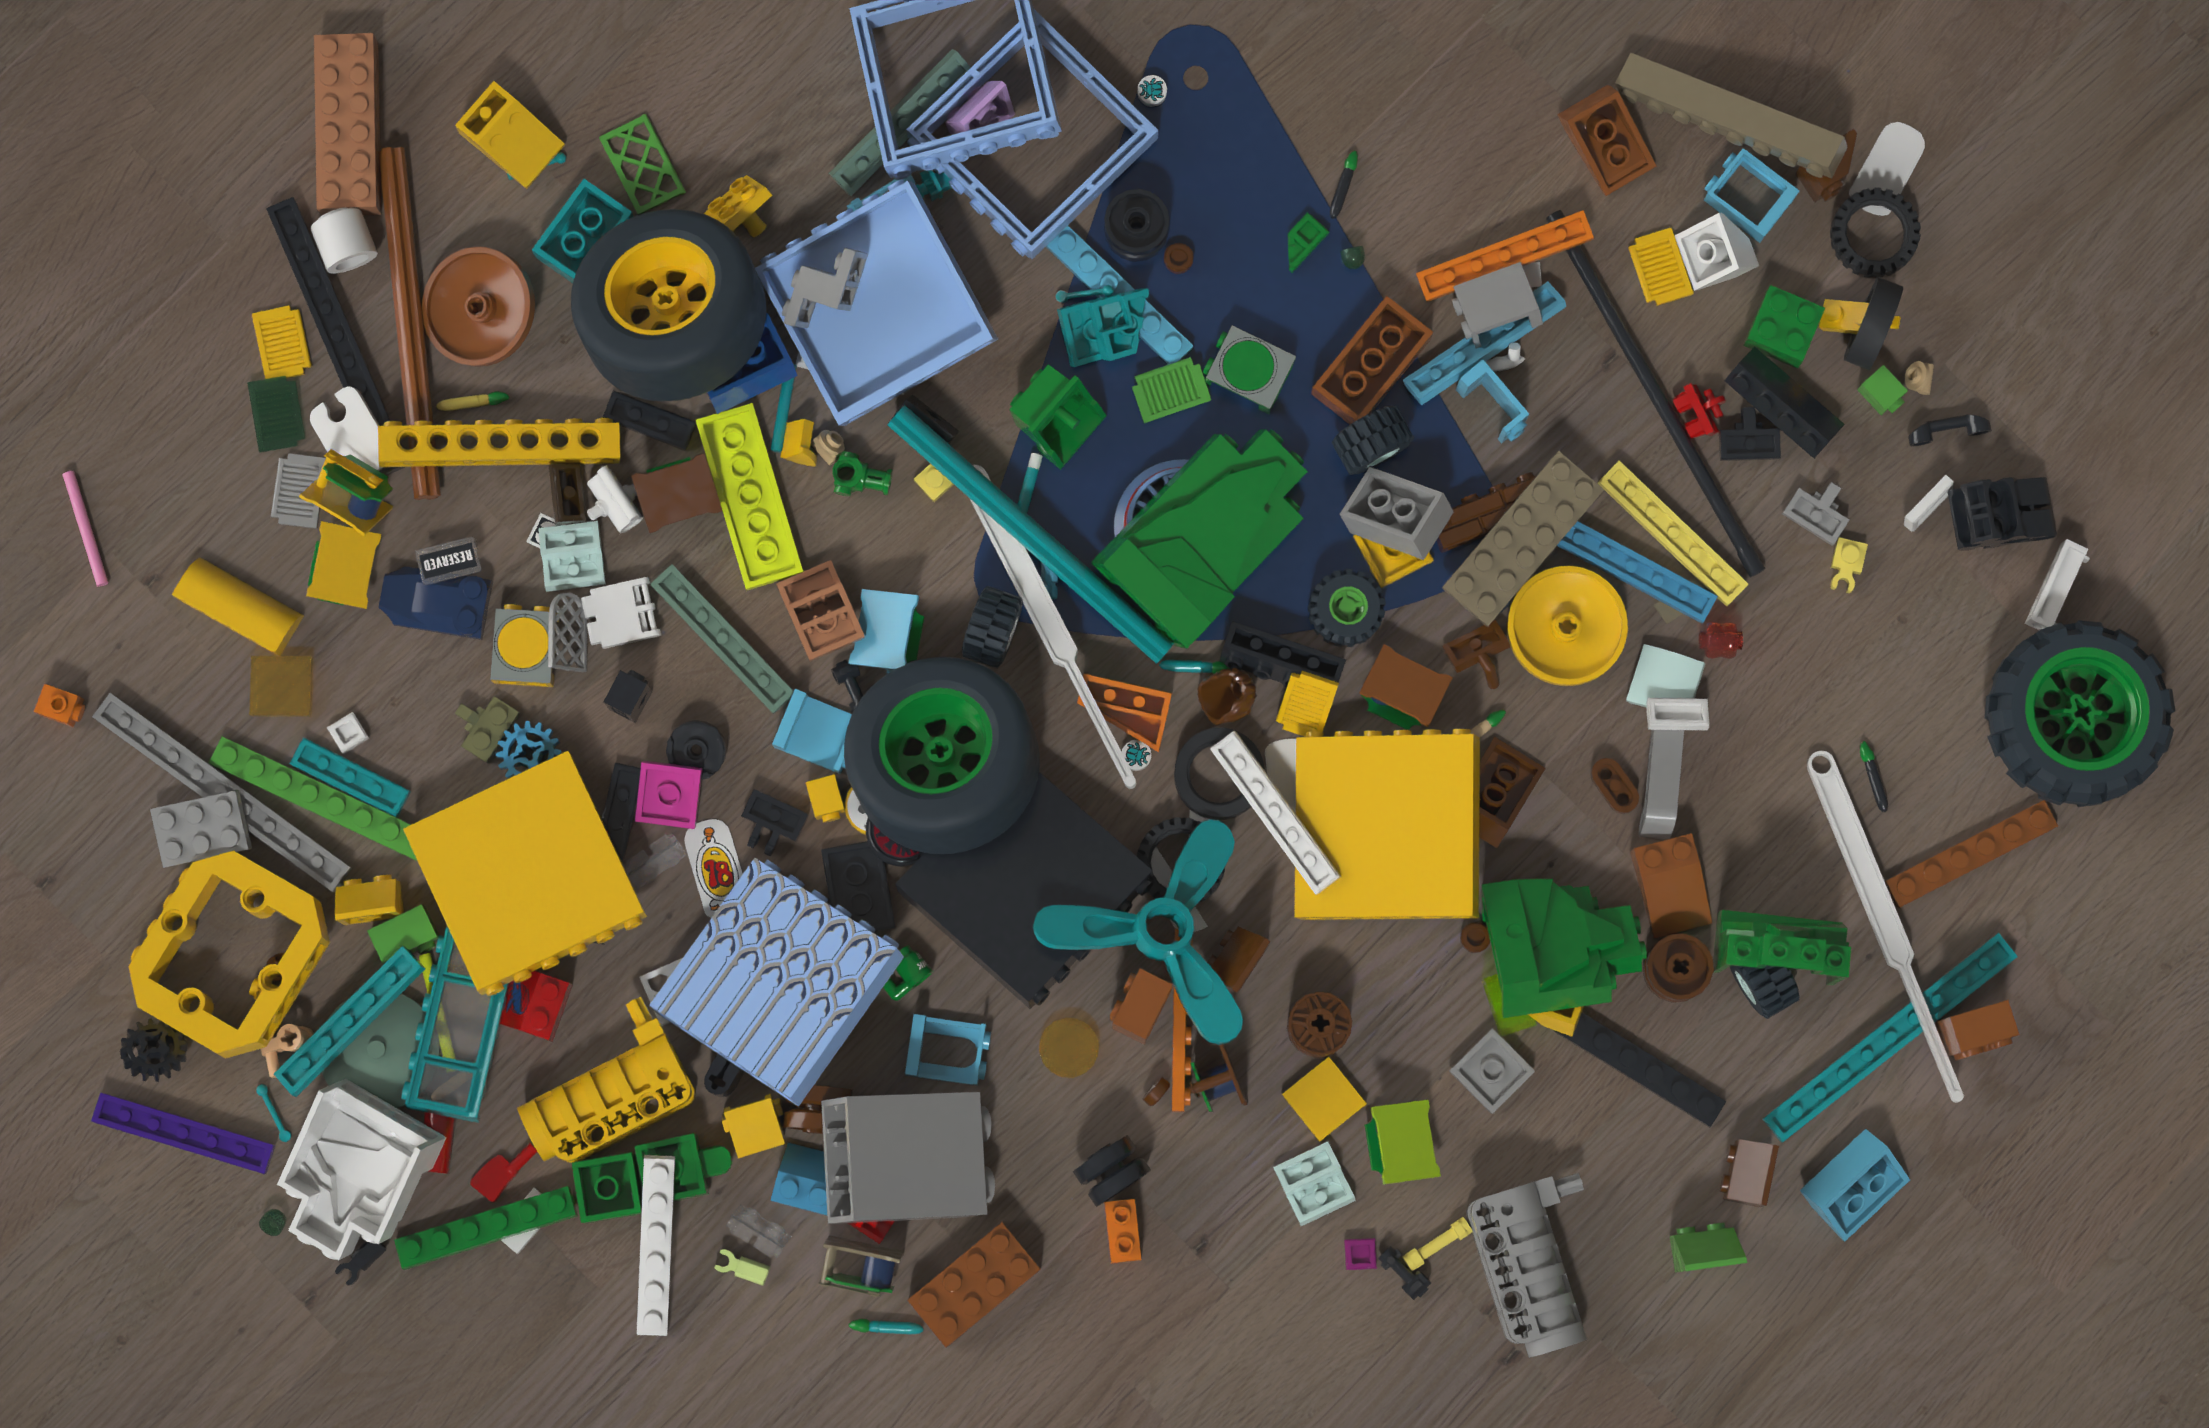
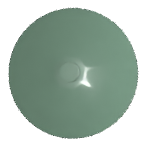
M400 994L322 1071L327 1084L330 1086L341 1080L348 1079L397 1109L406 1106V1100L401 1097L405 1081L410 1082L413 1070L408 1069L411 1053L417 1052L420 1042L415 1040L418 1023H424L426 1012L422 1011V1006L411 998ZM344 1001L343 1003H341V1004L332 1012V1014L329 1016V1018H330L346 1001ZM435 1027L429 1054L441 1056V1047ZM426 1064L419 1096L425 1092L433 1081L438 1066Z

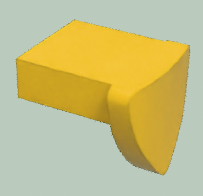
M801 419L786 424L780 458L816 467L817 456L810 451L814 422Z

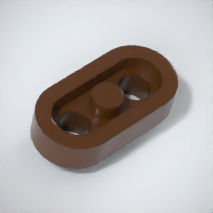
M1611 758L1598 760L1591 769L1593 783L1612 810L1620 814L1631 812L1639 802L1637 789L1615 760ZM1601 770H1609L1611 773L1610 779H1603L1600 775ZM1619 794L1627 795L1628 802L1626 804L1619 803L1617 799Z

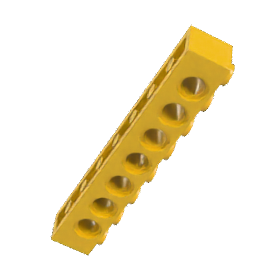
M576 418L566 419L565 423H553L551 419L535 420V424H523V421L518 419L506 420L505 424H493L491 420H477L475 425H463L462 421L459 420L445 421L444 425H432L431 421H416L414 425L402 426L400 421L384 422V426H378L379 467L550 465L552 463L619 464L620 428L619 423H613V419L610 418L595 419V423H583L582 419ZM586 434H591L597 438L598 443L593 447H587L583 445L581 438ZM499 435L505 437L508 443L503 448H496L491 444V439ZM526 435H532L537 439L538 443L532 448H527L522 445L521 439ZM555 435H563L568 443L564 447H556L552 444L551 438ZM440 436L445 438L447 445L442 449H435L430 444L434 437ZM466 436H472L478 443L474 448L467 449L461 445L460 441ZM405 437H412L417 441V445L415 448L407 450L400 445V442Z

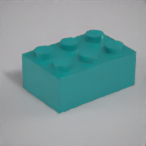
M583 179L532 248V252L535 258L573 283L577 269L592 246L612 228L633 218L634 215L625 206L586 179Z

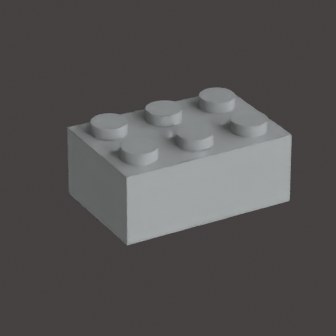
M1369 467L1341 511L1340 516L1351 534L1424 560L1454 512L1444 493Z

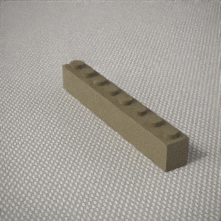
M1630 53L1615 82L1621 98L1627 102L1634 104L1636 101L1646 104V107L1655 113L1662 114V112L1673 115L1672 117L1678 122L1696 124L1702 131L1710 135L1719 133L1726 136L1725 138L1735 145L1741 146L1744 143L1751 146L1760 155H1774L1779 157L1782 163L1791 167L1796 165L1806 168L1808 173L1819 178L1823 175L1829 178L1833 177L1848 148L1845 137L1634 53Z

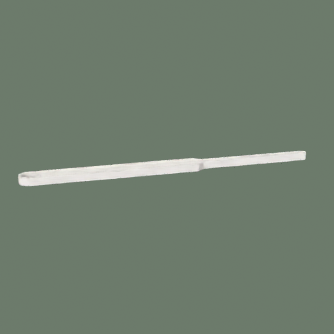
M973 465L987 479L990 480L988 474L986 473L983 467L979 465ZM970 499L1017 593L1022 597V602L1053 663L1066 669L1125 786L1133 789L1136 786L1135 777L1075 663L1078 649L1026 548Z
M1817 751L1807 761L1809 775L1887 965L1899 971L1950 1098L1953 1102L1958 1103L1964 1098V1094L1911 968L1914 952L1836 762L1830 753ZM1816 756H1823L1829 760L1830 770L1827 773L1820 774L1812 768V760Z

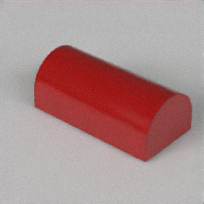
M425 1112L423 1124L447 1137L434 1167L427 1172L449 1174L456 1118Z

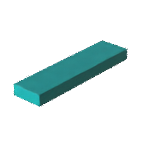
M304 737L289 763L398 818L411 793L410 790Z

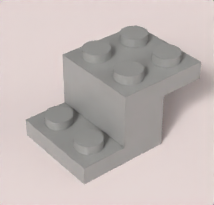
M844 248L843 253L839 252L835 260L834 269L837 270L836 275L817 268L801 265L800 271L796 270L792 279L791 287L794 288L792 297L786 300L783 307L782 316H785L783 323L793 327L808 328L816 302L835 309L851 311L868 254Z

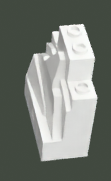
M348 1079L341 1080L319 1090L277 1183L291 1197L302 1199L288 1231L297 1235L299 1241L322 1250L323 1255L334 1260H341L352 1254L360 1235L367 1242L380 1244L392 1237L398 1222L402 1220L421 1175L434 1167L447 1137Z

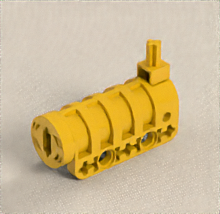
M642 997L625 1004L637 1027L632 1031L639 1043L638 1046L517 1107L522 1123L544 1162L555 1156L569 1163L582 1161L693 1103L696 1094L695 1089L659 1019L652 1018ZM678 1086L686 1089L682 1092L683 1098L681 1099L673 1096L677 1093L676 1087ZM661 1094H667V1096L670 1098L665 1100V1098L662 1097ZM652 1099H657L659 1103L657 1111L653 1114H648L646 1112L647 1103ZM639 1113L640 1116L643 1117V1119H642V1120H641V1118H638V1119H637V1116H634V1115H636V1114ZM623 1114L631 1117L627 1120V1127L618 1124L623 1121ZM608 1121H609V1123L613 1122V1125H616V1126H614V1127L611 1128V1126H610L607 1122H608ZM597 1127H602L604 1130L603 1138L598 1142H594L592 1140L593 1130ZM584 1141L588 1145V1147H582V1144L579 1143ZM569 1142L575 1145L578 1144L572 1148V1155L565 1152L569 1148L567 1144Z

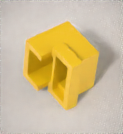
M771 1094L765 1095V1099L733 1109H730V1106L724 1108L722 1124L725 1133L730 1131L738 1158L785 1144V1134L779 1116L783 1115L780 1098L772 1100Z

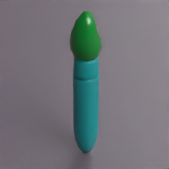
M1165 660L1159 664L1161 669L1173 672H1212L1215 674L1223 669H1230L1219 661L1211 663L1206 661Z
M862 1318L849 1323L850 1328L864 1333L870 1331L912 1335L919 1334L924 1330L923 1326L911 1322L870 1321Z

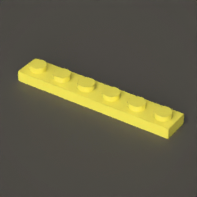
M1618 461L1598 481V484L1708 590L1718 596L1717 598L1726 607L1749 585L1621 461Z

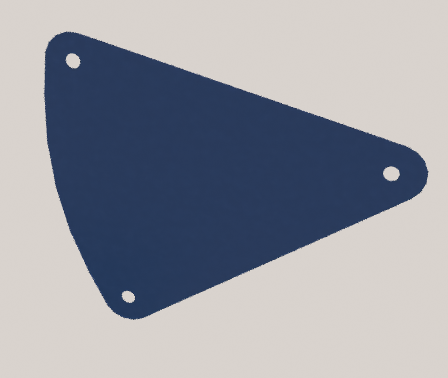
M1190 24L1173 29L1161 38L1148 59L1142 79L1150 75L1160 77L1166 83L1167 95L1160 105L1150 107L1144 105L1139 100L1138 94H1136L1133 106L1158 129V139L1102 192L1085 242L1135 290L1148 288L1149 296L1146 298V301L1194 346L1183 359L1191 357L1193 365L1200 364L1202 373L1209 358L1215 359L1220 350L1216 345L1222 332L1228 333L1232 325L1295 355L1296 360L1270 414L1258 410V404L1212 382L1211 386L1207 385L1211 401L1143 423L1131 387L1137 385L1134 376L1168 364L1139 337L1136 354L1112 361L1101 359L1072 367L1070 366L1060 320L1058 319L1041 369L1044 370L1047 365H1050L1069 380L1074 375L1078 377L1092 398L1098 402L1107 417L1061 470L1047 458L1042 457L1027 514L1154 626L1156 622L1119 585L1112 584L1091 563L1115 538L1114 520L1121 496L1128 485L1143 471L1166 461L1190 460L1214 434H1221L1222 436L1227 434L1238 444L1236 450L1239 451L1259 429H1265L1268 432L1272 429L1283 439L1284 442L1281 445L1288 452L1292 450L1303 459L1304 464L1302 466L1308 471L1283 497L1284 499L1287 497L1291 498L1300 507L1298 513L1304 519L1233 592L1235 597L1195 641L1226 640L1232 621L1272 635L1313 630L1315 627L1309 621V599L1317 584L1326 575L1329 576L1337 570L1341 572L1345 571V569H1353L1352 572H1364V576L1367 578L1371 576L1375 580L1374 584L1376 587L1379 586L1353 538L1354 534L1349 532L1340 516L1344 506L1366 473L1350 475L1332 445L1335 436L1350 424L1315 398L1311 392L1316 382L1383 301V297L1338 220L1330 217L1328 203L1238 49L1223 33L1209 26ZM1200 66L1205 69L1208 74V82L1205 87L1200 90H1192L1184 84L1183 75L1189 67ZM1126 126L1118 149L1134 135ZM1142 189L1152 192L1163 201L1168 210L1170 224L1166 244L1156 256L1146 261L1133 262L1120 258L1110 249L1105 239L1104 217L1107 207L1115 196L1126 190ZM1308 212L1329 231V235L1291 273L1289 271L1287 235ZM1134 223L1131 226L1133 229L1142 228L1139 223ZM1174 243L1186 244L1193 252L1192 267L1183 274L1170 272L1164 264V253ZM1074 275L1068 293L1090 290ZM1093 295L1071 298L1064 303L1063 307L1097 299L1098 297ZM1417 357L1374 410L1376 411L1386 406H1397L1414 439L1403 451L1374 468L1444 493L1451 508L1461 505L1460 500L1471 494L1477 493L1478 497L1489 494L1488 489L1493 486L1440 395L1438 394L1423 405H1420L1405 387L1403 379L1422 367ZM1021 429L1000 490L1016 504H1018L1031 453L1040 454L1036 443ZM1160 481L1152 487L1158 493L1164 487V483ZM1146 491L1139 501L1147 504L1152 499V496ZM1135 508L1133 518L1141 511V509ZM985 530L975 559L973 577L978 595L980 596L986 586H990L1019 596ZM1484 537L1441 553L1436 541L1429 551L1434 560L1432 563L1381 588L1383 591L1381 596L1385 598L1386 603L1384 610L1388 611L1412 604L1444 592L1442 586ZM1027 550L1041 577V561ZM1058 577V583H1055V586L1058 587V597L1052 601L1068 631L1127 638ZM1023 604L1018 622L1033 624Z

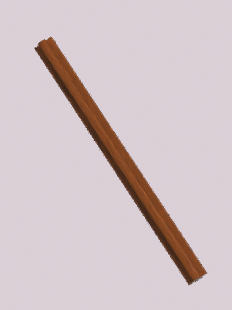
M387 147L382 148V151H378L406 424L414 425L416 421H431L432 425H434L405 148ZM408 437L410 450L416 447L417 441L412 437ZM434 437L431 440L430 444L432 445V447L436 449V441ZM438 466L411 467L415 500H431L441 496Z

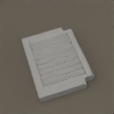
M289 453L288 459L279 458L271 517L279 518L278 524L318 528L320 507L301 499L299 496L318 479L326 458Z

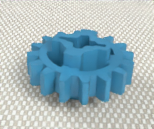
M526 721L525 728L522 729L517 723L514 724L515 732L512 734L509 731H504L508 739L506 742L498 741L497 744L503 748V751L497 752L496 757L504 760L498 766L501 770L508 768L505 777L509 779L522 773L517 771L515 767L523 765L530 769L541 764L543 756L548 754V752L549 760L562 754V751L555 749V746L560 741L558 738L550 739L553 734L550 728L542 732V723L538 722L535 728H532L531 722ZM527 735H536L544 740L533 742L529 740ZM517 741L518 745L515 752L510 754L513 743ZM528 747L533 751L536 750L532 754L534 759L530 761L526 757L522 758L526 754L525 749Z

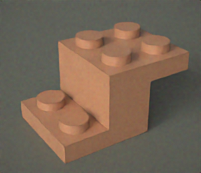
M831 560L776 583L810 662L865 638Z

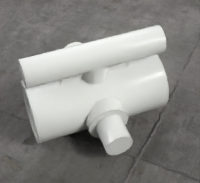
M607 465L597 471L598 474L587 483L598 500L595 502L594 507L587 510V514L591 520H595L600 516H608L618 532L624 533L635 527L643 519L632 502L637 495L634 484L622 486Z

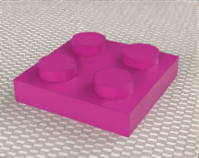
M642 761L635 822L695 829L703 768Z

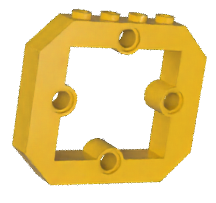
M234 850L192 862L191 866L186 868L180 875L179 885L175 892L165 899L163 911L158 919L153 920L149 925L142 945L137 946L131 955V963L128 967L137 1007L225 1059L267 1047L330 944L321 902ZM221 880L242 891L240 903L253 916L260 919L268 918L276 911L301 926L278 965L270 964L260 971L258 985L262 991L238 1030L212 1015L214 1003L207 994L193 987L186 988L177 995L158 984L181 944L191 939L195 934L196 920ZM264 895L263 903L258 907H254L256 897ZM182 918V926L177 930H173L174 921ZM281 975V984L276 988H272V980L276 976ZM195 999H200V1005L197 1010L191 1012V1002Z

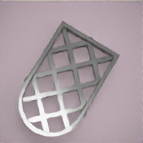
M571 592L561 593L554 597L549 609L548 668L583 673L587 672V619L584 615L581 599ZM560 599L565 603L562 609L557 605ZM573 601L577 604L579 608L576 612L571 606ZM567 609L572 614L569 621L564 616V612ZM559 618L565 624L561 631L556 624ZM574 621H576L580 627L576 633L571 627V624ZM567 629L572 635L568 642L563 635ZM559 639L565 645L561 651L556 645ZM574 641L579 646V650L576 653L571 648ZM567 650L572 656L568 663L563 656ZM561 660L564 666L556 665V663ZM575 662L579 668L571 667V665Z

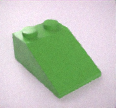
M1725 1222L1707 1225V1231L1695 1232V1226L1676 1229L1677 1235L1670 1236L1675 1272L1747 1263L1746 1255L1734 1227L1725 1228Z

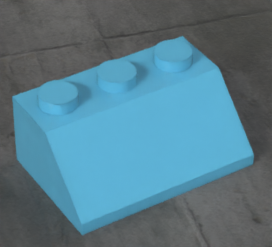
M1865 1129L1812 1178L1800 1192L1818 1215L1845 1242L1905 1186L1910 1179L1888 1146Z

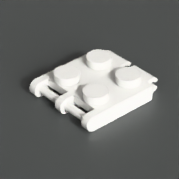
M649 577L590 589L591 595L581 598L585 618H596V622L587 624L591 645L602 644V648L606 649L661 636V631L657 629L653 610L656 609L655 603H651L649 595ZM640 586H642V591H643V595H644V600H645V604H644V605H643V603H642V597H641V594H640V589H639ZM645 612L648 613L649 623L651 627L650 631L648 630Z

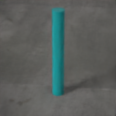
M795 377L781 384L770 449L773 452L781 453L783 448Z

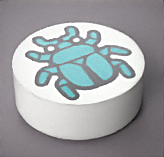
M1155 75L1144 77L1138 84V98L1146 106L1154 107L1160 105L1167 95L1166 83Z
M1132 740L1122 749V754L1130 770L1140 771L1149 765L1151 750L1143 742Z

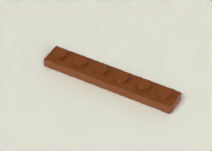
M2043 800L1884 882L1897 908H1900L2058 827V824L2047 803Z

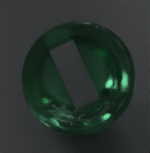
M1363 246L1351 247L1340 251L1341 259L1349 269H1357L1365 261Z
M271 1209L264 1213L259 1221V1226L267 1235L278 1236L285 1227L286 1217L280 1210Z

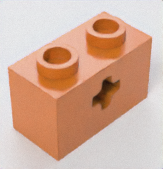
M1135 1199L1104 1202L1111 1264L1142 1260Z

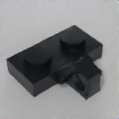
M1743 407L1741 409V423H1735V430L1719 431L1720 461L1780 459V429H1763L1762 422L1756 423L1755 407Z

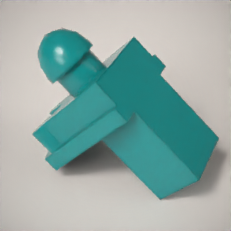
M932 170L921 172L922 184L916 185L922 198L928 194L931 201L943 198V192L952 188L949 184L951 179L944 172L934 174Z

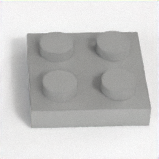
M1493 1028L1449 1070L1491 1114L1535 1072Z

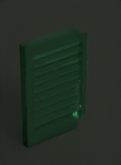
M286 376L247 382L259 453L298 447L297 441L305 439L296 380L287 381Z

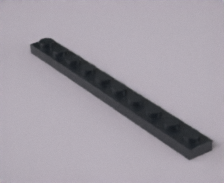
M291 197L266 208L343 388L354 387L358 389L379 426H384V422L391 420L295 198ZM383 467L379 472L387 476L405 467Z

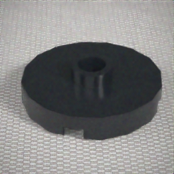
M693 720L681 724L673 731L667 741L666 755L669 764L703 768L701 778L703 780L710 778L720 770L726 759L727 747L724 736L717 727L706 721ZM692 746H701L702 753L699 755L695 754L692 751Z

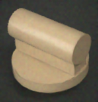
M1921 361L1912 363L1905 373L1907 388L1917 391L1922 395H1930L1934 365Z
M823 430L811 441L812 447L829 466L835 463L845 450L843 438L835 431Z

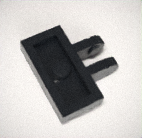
M754 789L741 815L742 818L756 824L747 846L754 848L758 844L763 828L771 830L773 834L767 842L764 854L771 856L780 836L797 842L809 814Z

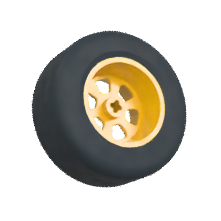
M668 209L647 212L630 218L612 228L592 246L577 269L573 281L571 312L577 333L592 362L602 376L612 385L627 394L641 399L678 401L696 397L717 388L732 378L748 362L755 352L764 331L766 299L762 283L748 251L733 231L708 215L689 210ZM683 281L680 286L668 285L670 282ZM698 286H703L706 290L705 299L703 301L690 302L688 294ZM657 288L652 296L646 297L649 292ZM635 309H649L650 316L640 324L633 323L631 316ZM688 313L693 314V315H692L691 317H689L687 320H685L684 322L680 323V321L683 319V317H684L686 314H688ZM658 324L670 325V328L654 330Z

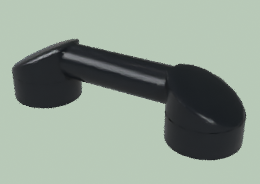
M1966 414L1927 421L1916 428L1908 436L1910 446L1914 447L1932 443L1933 432L1966 427L1968 436H1977L1989 433L1992 429L1990 421L1986 418Z

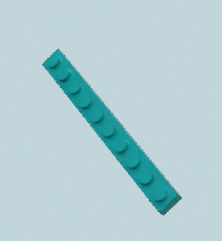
M1999 933L1922 992L1934 1023L2018 957ZM1908 1003L1763 1118V1121L1781 1143L1923 1032L1912 1003Z

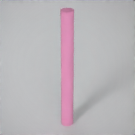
M65 472L62 475L97 587L107 585L108 579L75 472Z

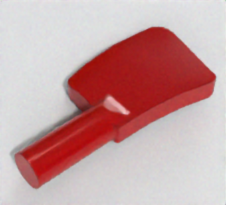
M529 1143L510 1163L502 1155H497L470 1180V1185L488 1200L495 1203L503 1190L519 1173L518 1171L537 1153L536 1148Z

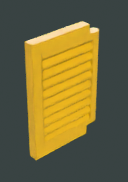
M1672 228L1634 239L1636 245L1629 246L1628 249L1647 303L1655 301L1656 306L1694 294Z
M288 305L252 313L266 382L269 383L305 375L304 369L312 367L300 309L291 311Z
M1302 671L1301 675L1291 673L1276 722L1284 724L1283 730L1304 737L1306 732H1323L1339 683Z

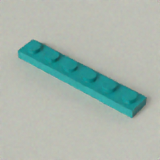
M402 946L274 1073V1076L292 1096L297 1097L426 968L408 948Z

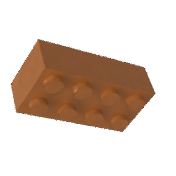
M1386 296L1316 382L1311 394L1347 423L1352 424L1376 409L1430 342L1433 331Z
M1001 1222L907 1301L947 1348L1041 1269Z

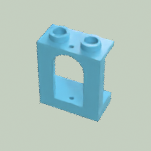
M914 1014L905 1075L978 1086L979 1079H985L987 1062L981 1060L983 1049L989 1050L991 1032L986 1031V1024L982 1023L980 1025ZM924 1033L971 1040L977 1048L976 1061L966 1068L920 1062Z

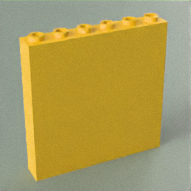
M1427 729L1423 730V735H1412L1410 730H1394L1393 735L1382 736V731H1364V736H1353V732L1337 731L1335 732V737H1323V732H1306L1305 737H1296L1295 813L1341 877L1318 895H1315L1295 867L1294 918L1300 920L1479 918L1480 737L1471 734L1470 729H1453V734H1441V730Z
M569 751L403 828L472 981L481 995H495L504 990L503 985L513 980L515 983L522 982L532 976V971L541 967L543 970L552 968L560 963V958L568 954L571 957L577 956L587 950V945L595 941L599 944L604 943L615 936L614 932L623 928L626 930L636 928L643 923L641 919L647 917Z

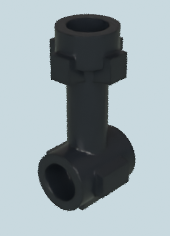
M846 659L837 663L836 667L831 669V672L838 685L845 684L853 701L849 704L851 712H853L863 697L862 691L855 679L860 676V671L857 665L848 664L849 661Z
M1390 1246L1379 1256L1378 1259L1382 1262L1380 1265L1385 1270L1391 1267L1404 1280L1405 1284L1402 1286V1289L1413 1300L1418 1296L1421 1297L1429 1290L1430 1280L1420 1270L1414 1274L1399 1259L1402 1253Z

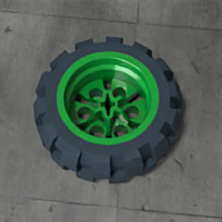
M2078 620L2076 623L2064 625L2060 622L2041 629L2022 641L2002 660L1992 677L1993 685L1990 694L1986 696L1984 718L1989 720L1991 734L1987 738L1994 756L2001 757L2009 769L2006 774L2021 788L2028 787L2038 793L2039 799L2057 805L2063 803L2077 804L2078 807L2100 805L2127 794L2130 790L2142 784L2158 768L2157 763L2163 753L2168 751L2174 729L2170 726L2171 714L2176 710L2173 691L2166 688L2161 676L2165 670L2153 653L2147 655L2137 646L2138 639L2120 628L2116 631L2104 628L2101 622ZM2059 672L2063 684L2062 690L2058 688L2050 677L2053 673ZM2096 674L2106 679L2097 691L2090 689ZM2071 680H2077L2081 683L2083 688L2081 694H2076L2070 689ZM2045 693H2050L2055 697V707H2048L2044 703L2043 696ZM2097 696L2106 699L2108 703L2106 711L2097 708L2095 704ZM2035 709L2047 713V717L2035 718ZM2084 709L2086 711L2083 718H2076L2074 715L2077 710ZM2124 713V724L2107 721L2111 714ZM2063 717H2066V720L2069 723L2068 726L2064 722ZM2043 723L2053 725L2055 729L2054 737H2047L2043 733ZM2096 726H2101L2106 730V740L2096 738L2094 734ZM2057 739L2062 741L2059 752L2051 747ZM2069 739H2074L2080 744V752L2078 754H2074L2068 749ZM2088 743L2096 746L2103 756L2093 759Z

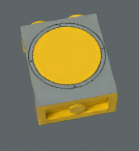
M505 604L504 609H496L490 678L494 684L554 687L555 675L552 673V668H548L550 607L534 606V611L522 610L520 605Z

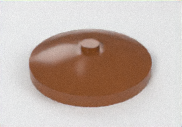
M487 247L465 248L445 258L428 279L422 299L423 324L432 344L450 360L475 367L493 365L511 356L522 345L529 334L535 313L534 291L525 270L509 255Z

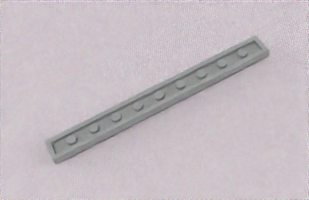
M109 693L92 717L201 797L239 790L248 831L333 893L352 869L113 694Z

